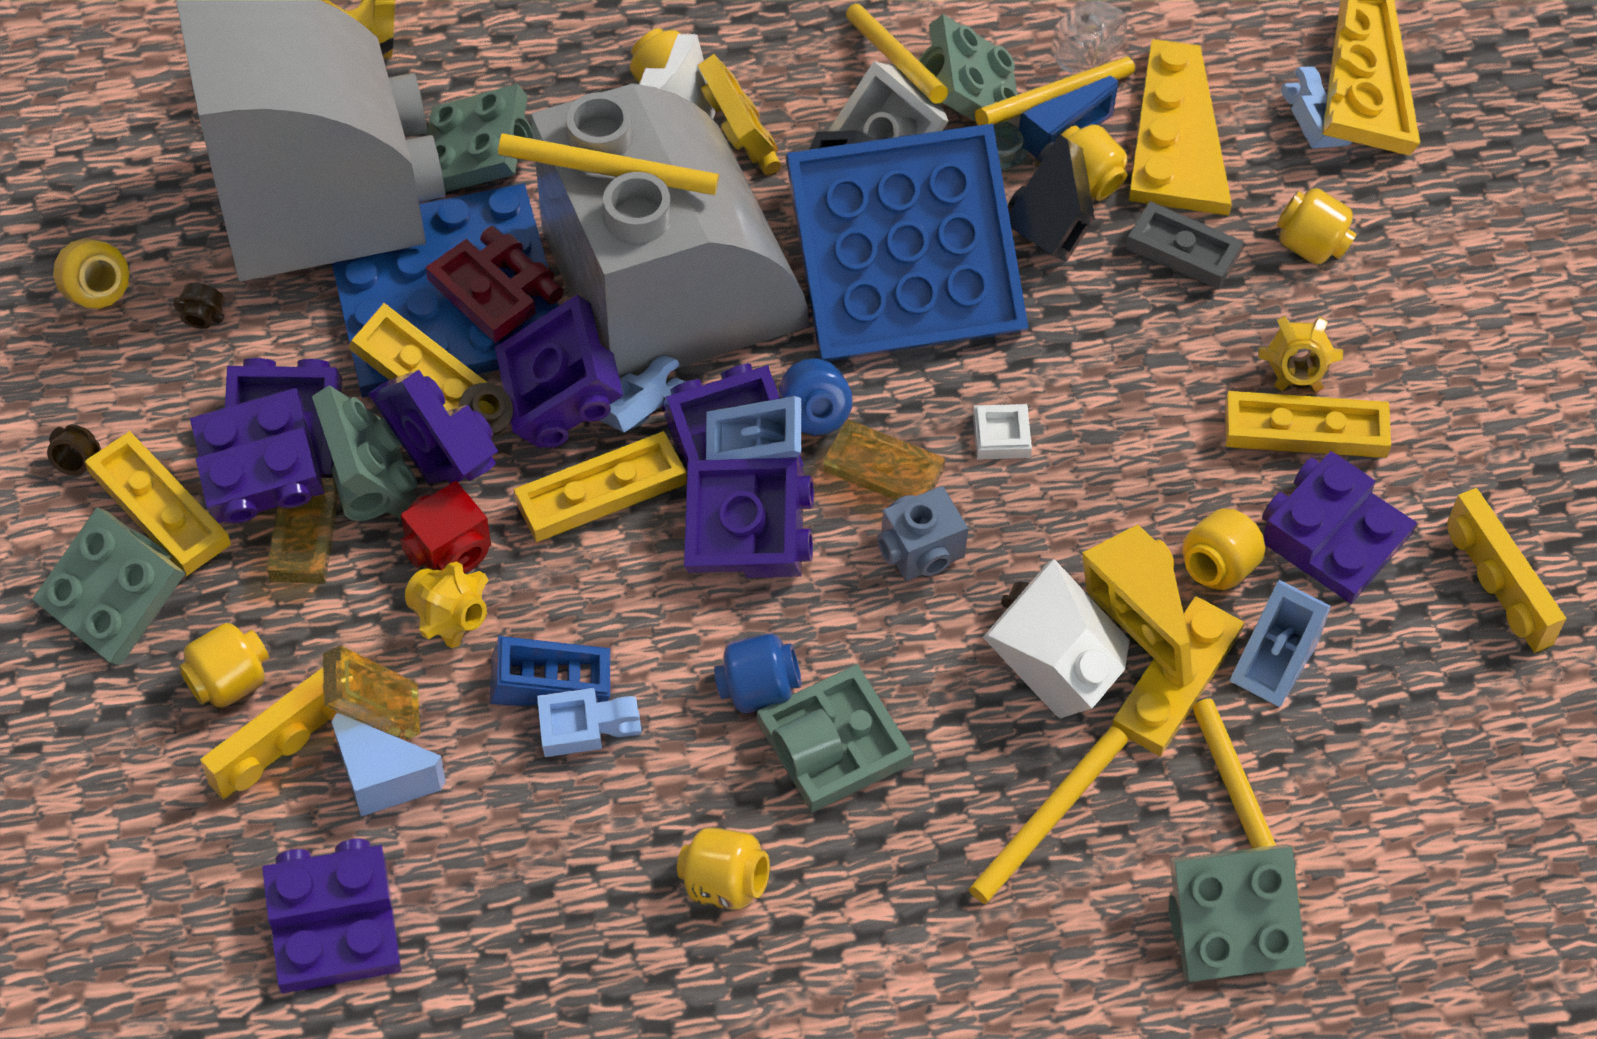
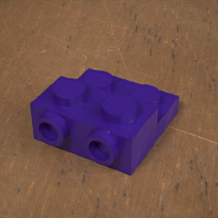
M578 294L495 347L503 389L510 397L513 405L512 431L539 448H552L562 445L569 437L568 430L583 421L594 422L604 419L611 411L610 404L624 396L614 353L600 345L591 303Z
M248 358L243 360V366H227L225 408L297 388L302 398L321 478H332L331 469L334 462L312 396L329 385L342 393V376L337 368L330 367L328 361L319 359H302L297 361V367L276 366V362L270 359Z
M749 363L741 364L720 374L721 380L702 385L700 379H694L678 384L670 389L671 395L665 398L662 410L679 457L683 456L687 469L688 461L706 460L707 412L780 399L768 365L752 369ZM799 455L798 460L803 468L804 464L801 455Z
M420 370L386 381L368 393L428 484L444 480L451 484L454 481L459 482L464 478L471 481L487 472L496 464L492 455L497 453L498 450L491 441L493 432L486 419L479 412L472 411L469 405L446 411L443 406L445 404V397L440 387L429 376L424 377Z
M297 388L190 418L199 456L196 458L206 506L218 523L227 522L235 524L246 522L254 518L257 512L278 506L283 508L298 507L309 502L311 497L325 493L302 398Z
M1332 451L1321 462L1313 457L1308 459L1295 477L1294 485L1297 486L1295 491L1289 497L1279 492L1270 501L1262 516V519L1267 522L1263 534L1264 543L1267 547L1351 604L1411 537L1417 522L1373 494L1372 491L1376 480Z
M798 458L688 461L684 567L688 573L744 572L747 578L802 577V562H811L813 558L811 528H803V509H813L814 483L812 476H804V471Z
M349 839L336 845L335 853L311 857V853L307 850L292 849L277 855L275 864L262 866L268 921L272 929L277 980L281 994L402 972L388 869L382 845L371 846L370 842L365 839Z

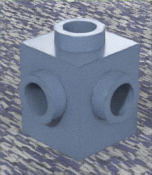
M942 485L918 496H903L894 501L888 508L883 509L882 530L877 535V542L887 564H896L904 580L908 581L920 575H936L946 569L950 563L964 558L968 527Z

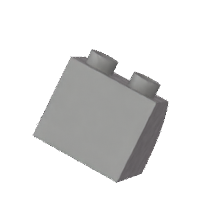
M176 0L200 124L239 282L426 244L419 202L445 197V188L433 135L405 139L406 137L427 133L425 113L415 73L388 78L378 38L359 21L321 0Z
M632 83L602 93L586 94L574 101L531 113L533 139L719 174L718 188L714 196L667 187L658 177L644 172H630L613 177L535 162L542 233L571 298L578 294L591 303L600 345L614 353L619 378H622L629 372L639 376L649 368L656 358L663 355L678 360L679 366L676 368L678 369L809 327L808 307L804 294L719 126L705 111L691 101L674 93Z

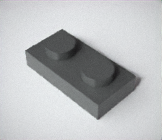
M1150 201L1128 235L1126 249L1219 290L1241 254L1243 241Z

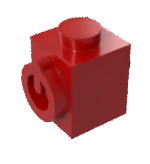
M457 481L452 482L433 495H425L418 498L410 505L408 510L400 514L405 537L400 539V544L410 562L417 568L424 564L427 569L442 571L448 564L458 562L462 564L463 572L467 573L483 561L489 551V547L492 546L488 517Z

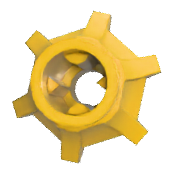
M1286 315L1278 318L1277 322L1280 329L1267 347H1259L1258 358L1269 361L1277 376L1274 387L1280 391H1283L1289 385H1311L1315 392L1323 389L1324 385L1321 379L1333 362L1343 360V349L1333 348L1324 331L1328 323L1327 320L1318 316L1313 323L1289 322ZM1299 349L1309 350L1303 357H1294Z
M458 562L448 564L442 571L422 569L416 572L406 586L405 601L407 606L420 618L419 631L422 636L429 640L435 635H440L446 646L450 648L460 646L464 633L467 630L477 629L487 616V607L482 600V592L489 581L486 574L480 571L465 574L462 564Z

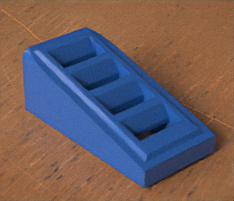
M1110 75L1028 109L1020 115L1018 144L1037 159L1043 148L1050 142H1055L1059 134L1061 135L1068 128L1078 126L1081 129L1089 125L1102 124L1113 115L1118 80Z
M498 636L491 657L490 704L507 706L538 705L537 696L589 688L595 689L597 703L609 701L610 648ZM581 664H591L590 683L580 682ZM544 665V678L534 677V666ZM558 665H567V681L557 680ZM510 666H520V675H511Z

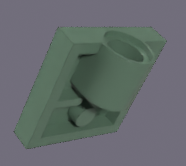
M944 14L929 24L931 46L921 55L919 61L947 87L948 95L942 103L976 122L975 112L977 109L1018 95L1014 75V60L1005 48L995 46L977 35L969 26L961 25ZM1020 116L993 125L994 132L1006 140H1012L1018 135Z
M518 83L431 108L426 136L433 135L441 166L445 193L515 175L516 165L527 161L498 155L499 140L502 133L533 139L532 128L525 119L528 96Z
M327 386L313 395L312 398L334 462L331 475L344 515L354 521H366L388 512L401 520L400 514L408 510L410 505L417 500L414 489L417 488V480L412 470L403 460L399 448L402 444L384 417L380 418L367 410L364 404L356 397L349 398L332 386Z
M96 507L32 600L108 662L120 665L127 658L186 573L169 560L171 556L162 547L139 532L128 528L108 511Z
M858 664L792 694L791 698L785 703L772 704L757 711L758 725L811 813L913 764L914 752Z
M1282 844L1169 859L1173 891L1169 893L1168 897L1169 918L1175 941L1180 946L1183 977L1186 981L1194 982L1306 966L1292 846Z

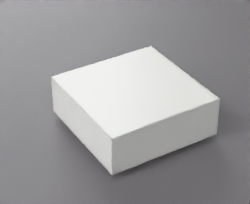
M1027 404L974 405L973 423L977 459L1031 458L1032 445Z

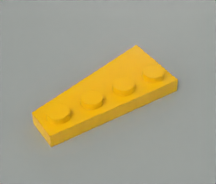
M1340 0L1322 135L1410 156L1420 145V138L1395 1Z
M1152 39L1128 201L1145 204L1151 201L1165 207L1229 216L1232 202L1201 45Z

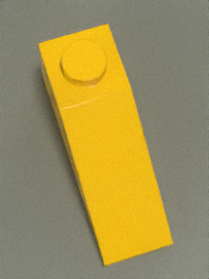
M1137 524L1082 552L1086 592L1183 687L1192 683L1190 640L1173 569L1174 559L1167 545L1159 539L1154 540Z

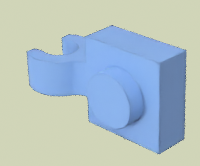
M1313 66L1297 67L1295 73L1300 80V84L1284 83L1281 86V91L1285 100L1293 104L1290 109L1311 148L1349 146L1352 143L1351 141L1322 135L1327 93L1323 88L1320 74Z
M663 355L656 358L649 368L639 376L629 372L620 378L624 396L610 404L611 411L609 415L599 421L622 432L642 425L649 418V414L663 405L664 398L671 395L670 389L685 382L675 377L666 383L668 374L679 366L678 360Z
M594 688L537 696L542 748L545 757L602 749L601 734H609L614 737L642 734L637 699L634 696L620 697L597 703Z

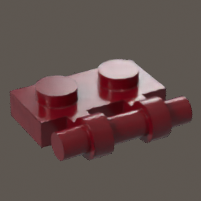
M490 226L480 236V241L486 246L479 251L469 240L465 239L425 268L427 280L496 343L536 314L535 301L530 295H540L548 304L552 305L561 299L564 289L554 280L553 271L540 261L534 262L523 252V244L513 235L503 234L495 226ZM499 268H510L517 275L510 279Z

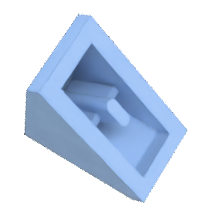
M792 396L707 412L706 460L798 458L801 454V398Z
M1279 580L1229 681L1281 707L1318 645L1331 606Z
M338 712L332 720V726L361 816L441 791L446 780L440 755Z

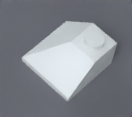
M874 61L828 131L858 130L881 140L942 131L948 123V118L941 103L935 104L931 102L896 66Z
M1055 559L1049 561L983 636L986 642L1059 718L1092 709L1126 668L1129 639Z

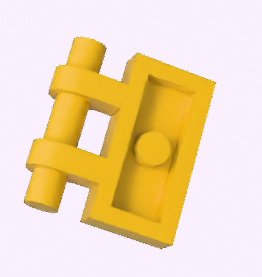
M715 54L711 55L698 64L707 84L701 87V90L717 113L721 110L723 111L727 121L721 124L724 133L737 150L745 146L750 160L753 163L758 162L765 175L778 172L782 166L776 155L778 147L771 134L760 123V114L753 101L743 92L730 70Z

